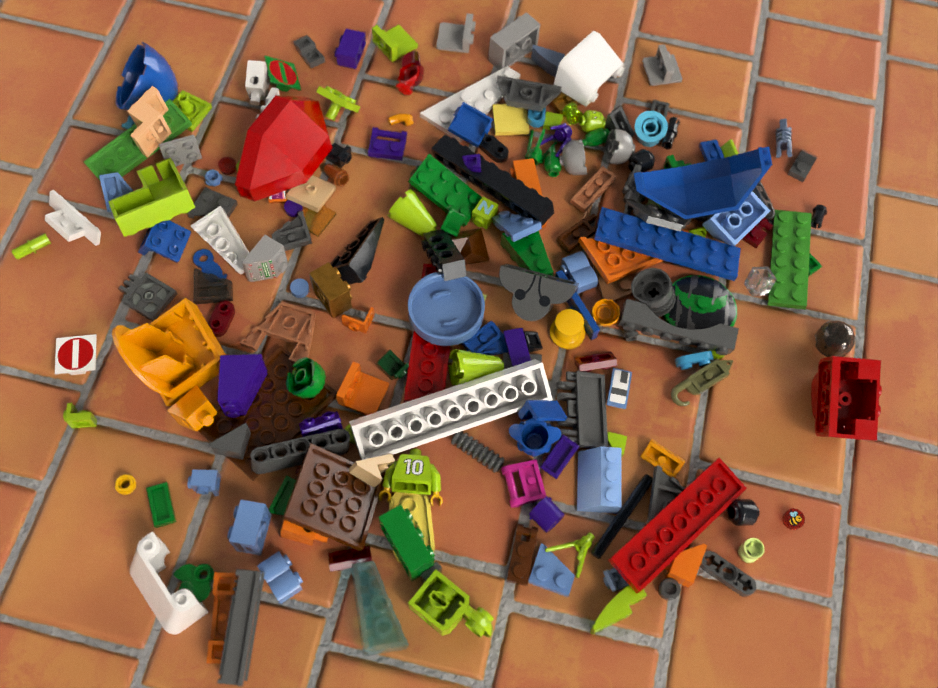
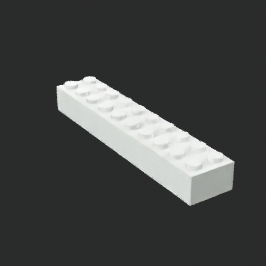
M534 359L351 420L349 424L360 458L364 460L396 454L519 412L527 400L551 401L553 399L543 363Z

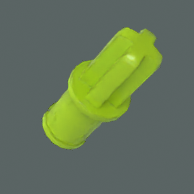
M44 233L31 241L27 240V243L13 249L12 254L19 260L33 252L37 253V250L51 244V242Z

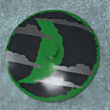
M690 275L680 278L672 284L676 301L671 311L663 315L665 322L690 330L710 328L718 324L734 326L737 319V305L731 292L722 283L707 276Z

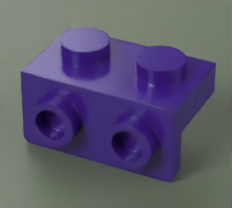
M329 411L320 417L307 418L299 423L303 437L343 429L337 411Z

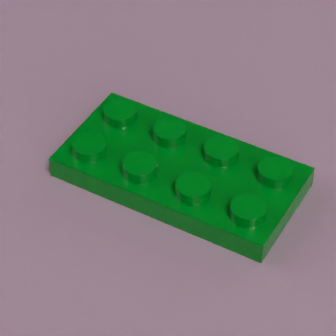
M430 154L426 156L408 180L412 186L447 213L449 208H452L466 215L462 224L463 227L472 218V211L482 198Z

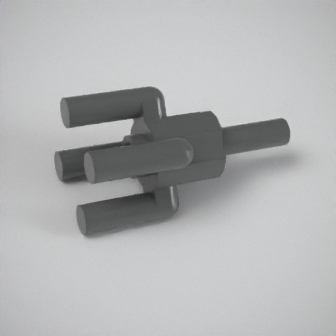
M638 164L630 172L622 190L623 194H625L623 199L625 203L627 200L641 203L646 199V196L636 190L634 173L640 172L642 169ZM625 208L623 213L630 215L632 209Z

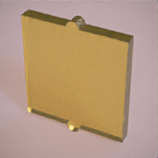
M325 204L319 212L306 207L303 209L308 230L317 237L321 235L336 216V212L327 208Z

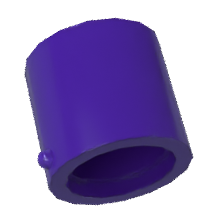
M547 496L531 510L529 519H533L545 533H548L561 521L565 514L552 501V498Z

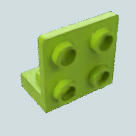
M378 25L372 27L373 43L391 62L418 48V43L400 25L388 31L382 30Z

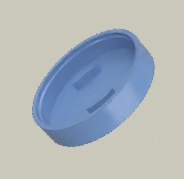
M437 272L431 273L419 280L410 292L408 316L411 326L421 338L432 344L440 346L461 344L478 332L484 319V296L479 286L467 276L444 281Z

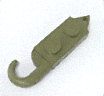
M716 359L689 376L672 389V401L679 406L689 405V401L682 402L678 399V393L686 389L693 395L701 394L729 376L733 360Z

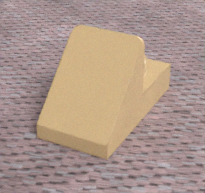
M393 454L359 460L349 468V472L370 486L376 487L382 481L380 473L385 472L395 460Z

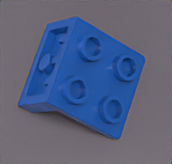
M170 220L157 223L155 226L148 228L138 253L145 256L148 251H153L178 263L191 235V231Z

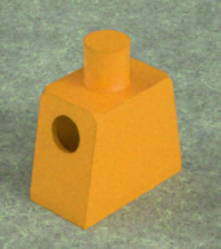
M197 385L167 410L179 425L195 432L199 431L203 426H210L214 421L213 417L217 414L216 409Z

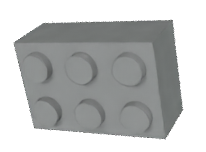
M526 12L499 32L494 33L490 37L488 61L500 70L506 66H512L532 51L533 45H538L540 23Z

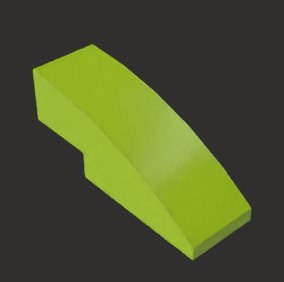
M629 585L618 593L595 620L590 629L591 635L629 617L633 613L629 606L643 600L647 596L645 590L643 589L640 593L636 594Z

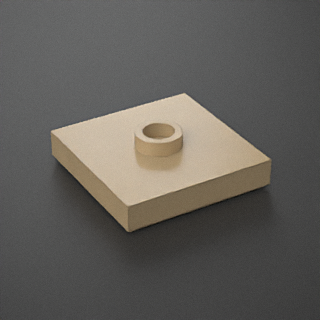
M312 175L307 183L291 188L286 194V199L319 212L335 192L336 185Z

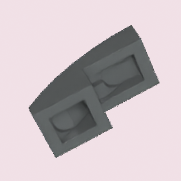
M308 35L293 41L295 48L310 68L325 62L324 56L318 51L315 42Z

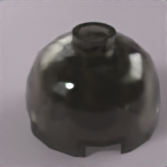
M828 321L815 333V346L826 357H844L855 344L853 329L842 321Z

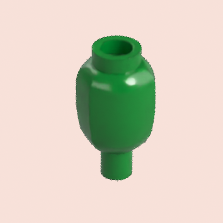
M598 128L588 132L585 139L582 140L583 146L595 147L604 144L610 133L608 128Z
M549 147V153L544 160L545 170L550 177H557L559 172H561L560 158L555 156V147Z

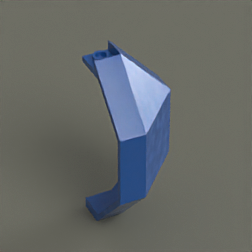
M758 147V149L697 164L650 172L634 173L637 192L680 217L691 219L738 210L773 164L770 147Z

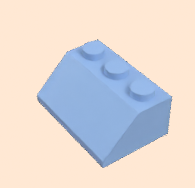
M752 191L738 210L712 214L702 226L713 238L735 246L770 210Z
M597 447L579 451L577 465V511L617 514L621 509V448Z

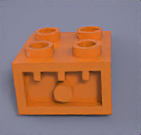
M352 362L336 394L337 402L339 405L364 415L375 413L378 411L389 388V383L361 372L360 364Z

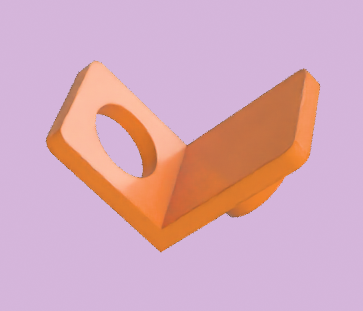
M370 308L364 322L342 315V324L352 331L367 333L375 316L374 308Z

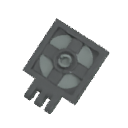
M145 273L141 279L130 274L128 278L133 282L131 283L128 280L123 282L128 288L122 285L118 288L126 294L121 300L123 304L152 322L158 318L177 295L176 290L148 273Z

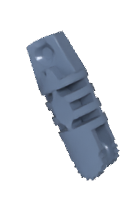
M780 119V128L776 129V158H781V150H787L788 157H792V128L787 127V119Z

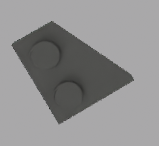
M205 187L194 203L196 208L191 209L187 215L189 218L206 216L221 206L227 216L230 217L238 205L237 200Z

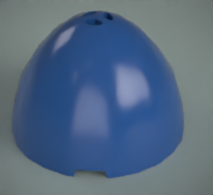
M142 42L143 45H137L134 48L121 74L124 80L122 86L117 87L116 106L119 109L128 111L152 86L158 89L164 102L169 99L173 102L177 96L178 83L171 66L160 53L145 42Z

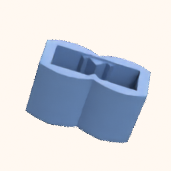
M583 251L562 258L560 270L565 273L570 281L579 283L576 291L577 294L597 287V275L590 266Z
M278 551L258 564L257 567L260 572H265L264 579L279 603L282 604L303 590L300 585L303 583V580L297 571L294 573L291 571L290 566L293 564L287 554L282 556Z

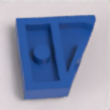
M492 320L479 329L472 338L462 343L464 348L470 352L486 355L508 353L504 335Z

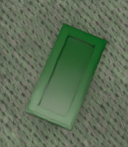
M165 482L146 488L154 527L159 528L176 523L169 484Z

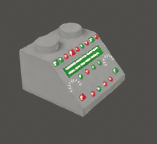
M264 235L242 261V265L248 281L255 282L277 278L280 273L285 272L287 269L288 261L284 246Z

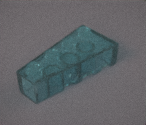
M369 561L353 564L351 573L363 656L407 649L409 646L408 641L403 634L401 624L396 617L375 562Z

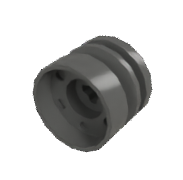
M649 268L639 272L634 277L631 288L635 301L645 303L658 317H662L671 311L676 298L671 279L666 272L657 268Z

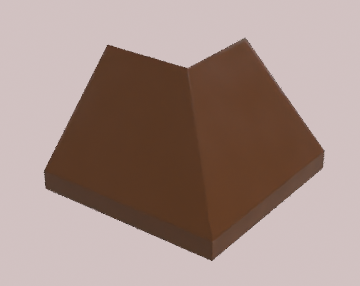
M482 228L459 232L457 237L448 234L465 259V265L489 261Z

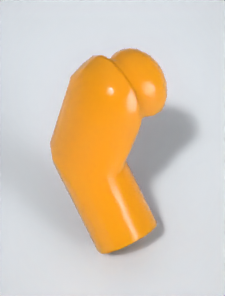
M399 113L388 117L390 126L403 121L405 126L414 124L413 117L410 114Z

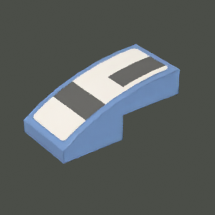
M613 368L606 405L626 409L632 372Z

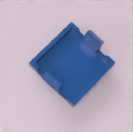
M463 102L453 115L455 117L447 131L478 148L484 135L489 133L493 118Z

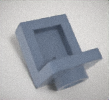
M615 568L603 571L605 575L603 580L608 589L617 592L629 586Z

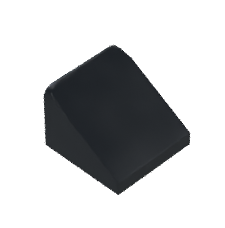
M523 331L529 353L543 349L538 332Z

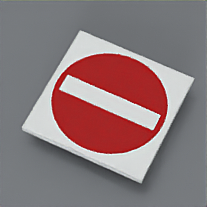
M97 335L56 338L55 374L68 373L70 375L86 374V371L96 370Z

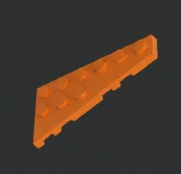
M580 237L578 240L606 284L664 261L594 240V238Z

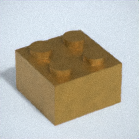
M328 262L309 273L313 292L332 318L352 308L351 288L347 281H342L340 278L341 274L336 267L333 268Z

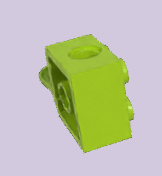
M436 569L408 602L409 609L442 636L451 633L463 618L467 621L465 625L479 637L484 635L491 638L493 630L492 621L494 618L481 607H478L477 610L469 605V595Z

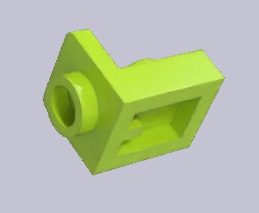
M67 403V409L64 410L63 417L64 421L72 429L97 427V419L92 412L81 410L77 413V408L72 403Z

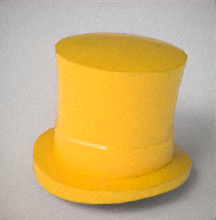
M565 309L557 314L555 321L550 327V337L557 346L571 350L582 344L585 338L584 319L578 311Z

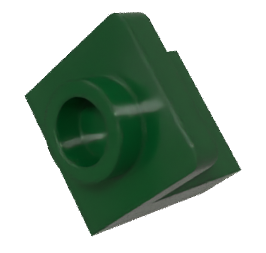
M388 350L375 363L391 380L401 379L407 373L406 368L409 366L407 362L403 363L391 350Z

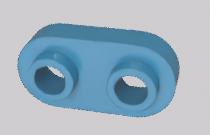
M546 107L542 111L528 109L527 122L530 126L539 128L544 125Z
M712 351L684 355L674 360L677 368L681 367V370H686L696 364L706 366L714 358Z

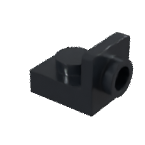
M334 143L332 150L325 159L342 168L352 158L351 147L347 145L343 148Z

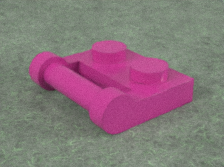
M536 459L501 468L511 500L509 503L511 508L538 502L547 497ZM514 472L519 474L523 497H518L512 474Z

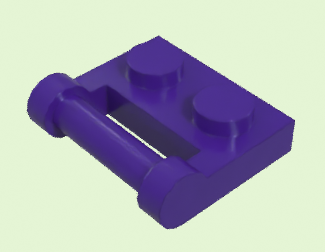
M373 127L368 156L403 161L408 132L386 131ZM378 136H379V137L394 138V139H401V140H400V142H396V141H389V140H381V139H377V138H378Z

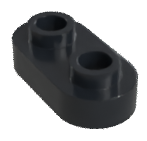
M485 134L479 144V148L497 163L505 162L508 159V148L493 135Z

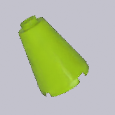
M412 189L405 192L406 197H400L389 210L390 214L387 215L393 221L422 237L423 233L437 230L438 225Z
M453 349L449 356V359H453L452 365H449V376L451 384L455 386L504 370V362L497 356L460 349Z

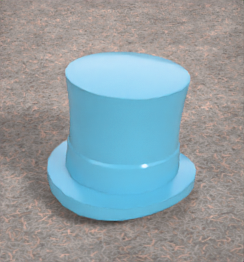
M645 111L637 117L634 128L638 142L645 147H653L666 135L668 123L661 113Z

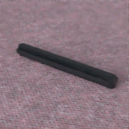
M645 474L591 551L595 558L600 559L651 486L653 478L650 475Z

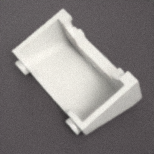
M592 31L561 60L553 85L562 86L561 92L587 107L591 102H595L598 97V88L611 76L617 78L623 74L625 70L623 68L624 63L601 34Z
M152 531L139 541L130 566V575L163 629L170 634H178L205 616L209 611L187 589L178 590L172 595L169 593L157 573L166 568L164 559L170 551L165 543Z

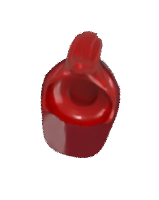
M417 51L405 54L399 70V83L396 84V88L406 96L412 94L413 88L418 86L424 77V68L421 65L420 56Z

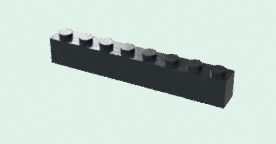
M445 134L431 148L436 160L522 217L539 221L542 227L554 214L553 202L548 197L544 198L534 188L530 189L521 180H516L507 171L499 169L493 162L486 161L482 155H480L481 172H473L467 169L462 156L474 155L475 153L468 146L461 145L455 138H450Z

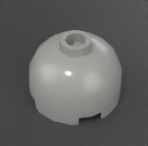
M611 129L606 141L609 142L608 151H605V161L610 164H622L634 154L635 144H633L631 135L626 131Z
M582 139L569 142L564 146L562 155L559 156L561 166H564L566 172L571 175H586L587 167H585L586 158Z

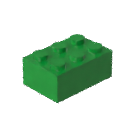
M400 504L378 517L382 532L411 582L421 577V573L434 566L435 554L430 545L425 546L424 535L418 526L414 527L413 517L408 508L404 510Z

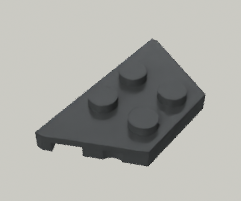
M498 75L496 81L507 106L542 111L561 93L562 87Z
M627 200L625 203V208L633 209V213L646 223L681 232L691 221V219H684L666 208L665 210L660 209L654 204L645 205Z
M658 465L654 467L647 523L686 488L681 486L674 477L670 478L662 471L663 468Z

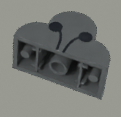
M504 264L500 267L499 277L505 289L514 293L512 298L513 309L520 318L526 321H537L551 311L554 304H561L569 300L576 293L579 286L577 282L510 264Z

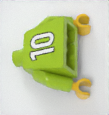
M416 448L411 449L409 454L400 455L398 461L392 463L385 472L384 490L379 494L380 501L382 502L384 494H388L387 502H390L392 497L390 488H392V492L431 495V492H433L430 505L433 507V499L438 498L440 501L439 506H441L443 502L442 497L439 495V491H441V477L436 467L430 463L429 457L421 456V450Z

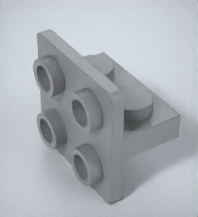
M665 44L658 45L655 57L643 58L642 62L650 86L682 82L676 58L673 54L670 55Z

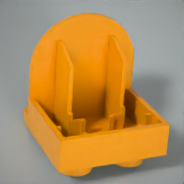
M187 298L180 301L150 324L146 323L132 330L125 326L117 325L112 330L115 346L126 364L143 383L160 393L166 406H173L193 387L197 385L200 388L217 376L220 369V355H226L198 306Z

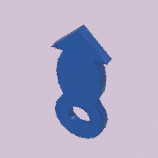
M198 250L193 256V261L197 267L202 269L204 278L210 282L207 286L223 289L227 274L223 275L221 267L214 262V256L210 250ZM202 256L208 257V259L204 262H201L199 260Z

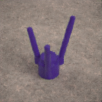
M566 123L551 126V130H556L555 134L542 140L540 144L543 145L554 138L564 141L557 151L556 157H559L564 146L572 140V129Z

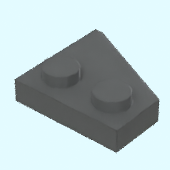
M300 211L294 220L286 222L281 229L271 234L272 239L282 244L285 251L313 244L303 211Z

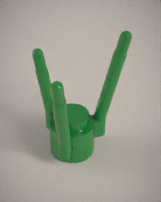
M545 129L542 130L536 146L532 149L534 130L530 131L525 158H534L535 166L539 163L542 164L549 153L548 148L542 155V150L539 148L546 131ZM554 142L550 147H555L557 142Z

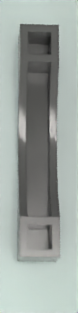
M626 299L623 304L619 320V326H623L625 330L642 331L641 333L644 335H657L667 341L671 339L676 340L681 345H695L700 350H714L719 355H727L735 350L739 328L724 324L695 330L679 328L660 319L645 303Z

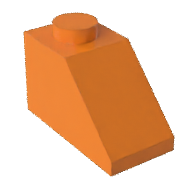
M701 544L682 551L665 568L667 570L665 577L673 578L679 584L689 588L695 581L707 545Z

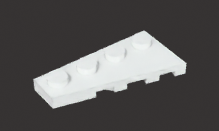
M221 206L191 225L239 274L245 272L242 261L249 254V251Z

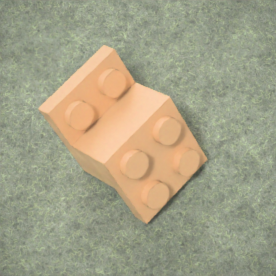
M153 86L128 110L129 115L137 126L131 137L141 153L147 158L159 147V144L163 143L172 134L163 118V115L169 109L158 89Z

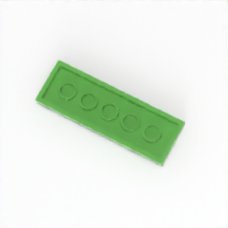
M170 99L165 102L169 110L163 115V118L172 134L163 143L172 141L192 126L191 121ZM136 124L84 161L86 166L99 180V175L118 172L123 177L147 159L131 137V134L137 128ZM158 147L151 155L157 152L160 149V147Z
M775 210L768 306L806 310L812 213Z

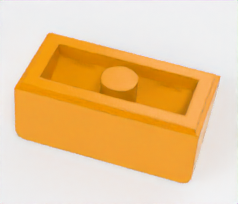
M653 439L650 440L640 456L655 467L657 465L661 466L665 474L674 478L685 463L684 459Z

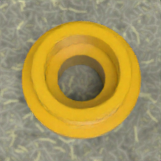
M121 475L115 482V489L121 495H129L136 488V480L131 475ZM128 482L129 486L123 488V485Z

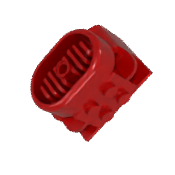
M838 356L820 359L818 372L814 376L811 385L812 413L815 418L816 436L877 441L878 417L881 413L879 397L882 393L880 385L881 360Z

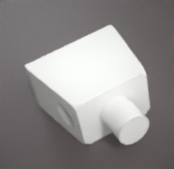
M248 60L245 88L250 99L249 103L258 106L260 105V100H266L270 79L264 61Z

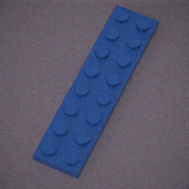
M602 207L600 210L594 240L735 281L737 279L741 248L685 231L680 232L646 223L641 218Z

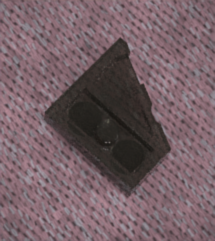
M197 268L194 269L193 302L195 304L233 301L232 281L218 278L211 273H203Z

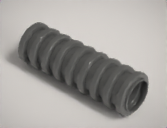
M463 431L455 433L451 440L452 445H457L456 448H461L462 452L466 451L468 456L472 455L473 459L476 458L477 462H482L483 466L487 465V468L489 470L493 469L494 473L500 470L505 461L504 457L500 458L498 453L494 454L493 450L490 451L489 447H484L483 443L479 444L477 439L473 440L474 437H469L468 433L464 434Z

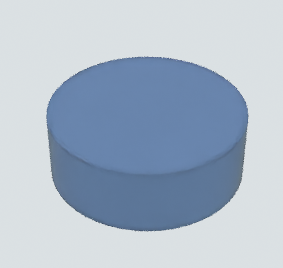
M304 279L292 281L290 284L292 295L296 298L307 296L309 293L308 282Z

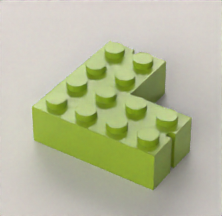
M171 157L155 163L163 179L162 181H159L153 166L150 165L137 171L144 186L143 188L108 201L124 237L134 235L140 230L151 228L157 223L171 220L174 216L188 213L191 209L196 208Z

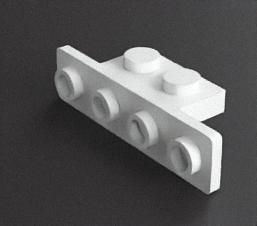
M50 191L49 205L56 211L46 214L45 221L68 242L85 236L95 246L99 245L101 237L99 228L94 226L56 191Z

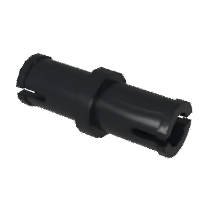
M677 117L669 119L668 130L661 143L664 149H671L673 141L677 137V129L680 124V120Z

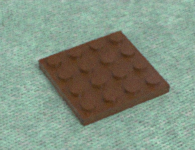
M311 443L307 448L283 519L361 551L366 542L384 475L381 474L382 481L376 487H372L349 472V468L355 462Z

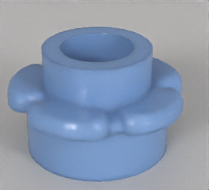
M209 170L205 174V183L208 186H218L223 179L217 170Z

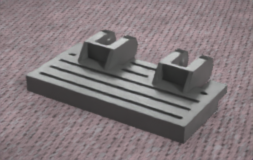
M567 371L566 380L568 381L556 382V388L569 390L571 393H558L557 399L567 401V417H574L575 419L567 418L566 421H557V425L573 427V430L561 429V436L564 434L577 443L580 448L608 447L605 375Z

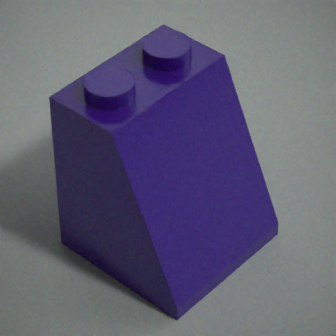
M262 354L220 355L217 401L225 416L237 418L240 415H246L267 376L268 370Z

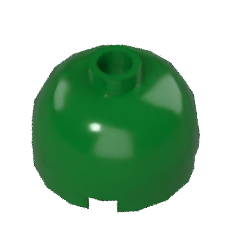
M307 357L296 361L292 366L294 370L287 375V390L300 398L315 397L325 385L326 375L323 367L315 360Z

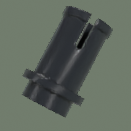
M816 205L813 208L814 214L811 220V227L817 228V224L818 228L822 227L824 216L827 214V208L824 205Z

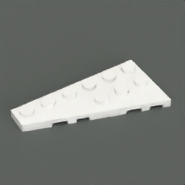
M506 66L420 112V118L461 143L463 139L447 131L455 117L453 114L457 107H460L465 102L487 115L492 109V105L497 104L503 97L496 83L497 75L520 79V73Z

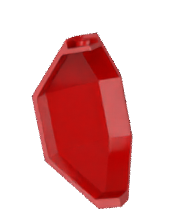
M275 95L247 130L235 186L241 197L255 202L308 182L332 150V144L319 101L301 96Z

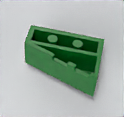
M539 231L515 242L511 240V236L507 237L505 233H502L500 245L503 249L507 250L510 258L519 267L553 276V270Z

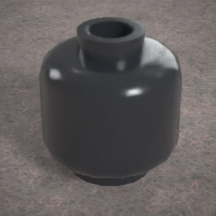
M645 149L635 152L629 158V170L632 172L636 164L642 167L640 172L651 170L655 162L654 155Z
M736 499L727 508V516L736 526L754 525L760 514L759 508L751 499Z

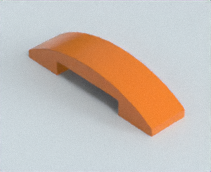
M214 572L211 639L208 640L206 663L221 664L232 595L236 594V591L233 590L234 587H237V583H235V580H237L236 573Z

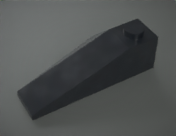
M383 217L370 221L356 235L358 239L345 247L346 252L341 257L336 256L330 263L333 268L336 267L339 270L340 278L343 282L347 281L348 284L361 283L367 278L382 231Z

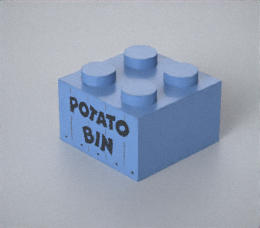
M240 500L239 506L235 507L233 514L235 521L234 525L229 528L228 539L237 552L262 555L272 516L266 504Z

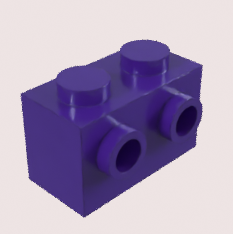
M345 29L344 34L340 36L339 47H336L334 53L337 65L357 69L366 46L364 32Z

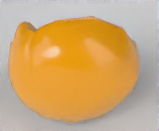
M600 299L595 302L591 309L593 319L602 327H610L620 318V306L612 299Z

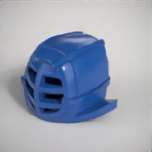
M534 417L509 427V434L517 441L518 450L533 457L548 453L551 449V444L558 441L561 437L559 428L552 427L550 423L545 421H536Z

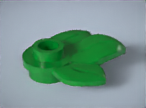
M186 564L173 573L177 579L182 581L179 590L187 589L191 591L200 603L210 595V583L214 578V570L210 565L200 564L196 567L192 564ZM202 572H207L206 578L202 579L200 577Z

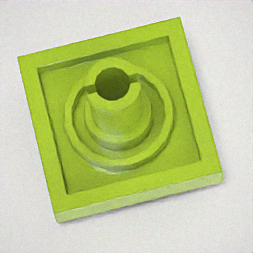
M327 85L325 88L318 87L316 92L331 101L325 114L327 118L335 121L341 107L359 112L360 106L355 104L356 100Z
M184 90L173 101L191 121L192 126L187 129L191 132L196 129L212 109L211 103Z

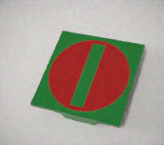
M264 56L270 83L277 84L276 88L284 92L290 89L301 90L294 63Z

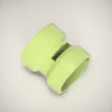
M749 538L740 545L738 555L744 562L753 563L764 554L765 548L759 539Z

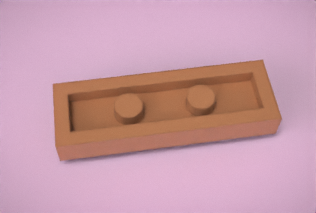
M602 166L571 199L570 204L585 213L616 180L617 175Z

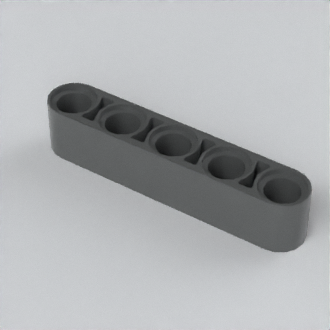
M336 429L255 448L251 452V469L256 474H265L302 465L307 448L311 443L316 446H323L321 448L336 455H344L349 450L350 434L344 429Z

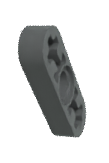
M707 551L704 553L700 564L702 570L740 596L748 597L756 591V582L752 577L715 552ZM709 557L712 558L713 563L710 566L706 564V559H708ZM719 564H722V566L719 567L718 570H717V572H716V571H715V569L717 568L716 566H718ZM724 568L732 571V579L723 577L722 570ZM739 576V577H740V578L738 579L739 582L733 584V582H734V581L737 579V577ZM747 582L749 589L744 591L741 583Z

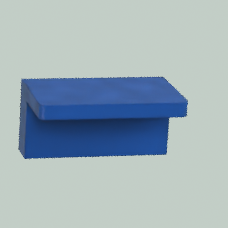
M527 400L518 412L521 420H529L532 417L536 421H566L567 419L558 401Z

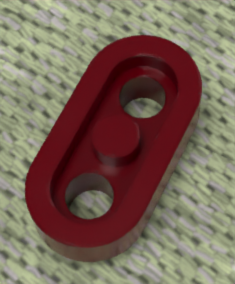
M230 301L219 302L208 321V325L215 337H221L226 334L235 316V308Z

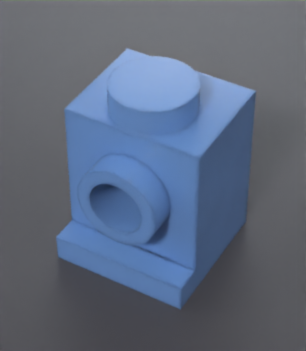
M192 469V476L188 477V489H193L198 494H209V492H212L214 496H219L221 475L218 470Z

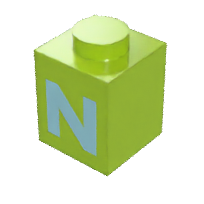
M482 197L472 211L471 222L487 230L493 221L492 217L498 213L499 204Z

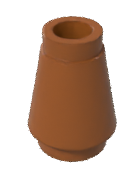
M331 164L325 165L323 172L336 186L347 184L349 175L346 170Z

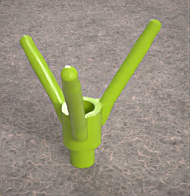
M588 533L586 536H582L580 540L545 548V552L574 546L579 552L577 557L579 564L576 572V578H579L585 556L595 536L592 533Z

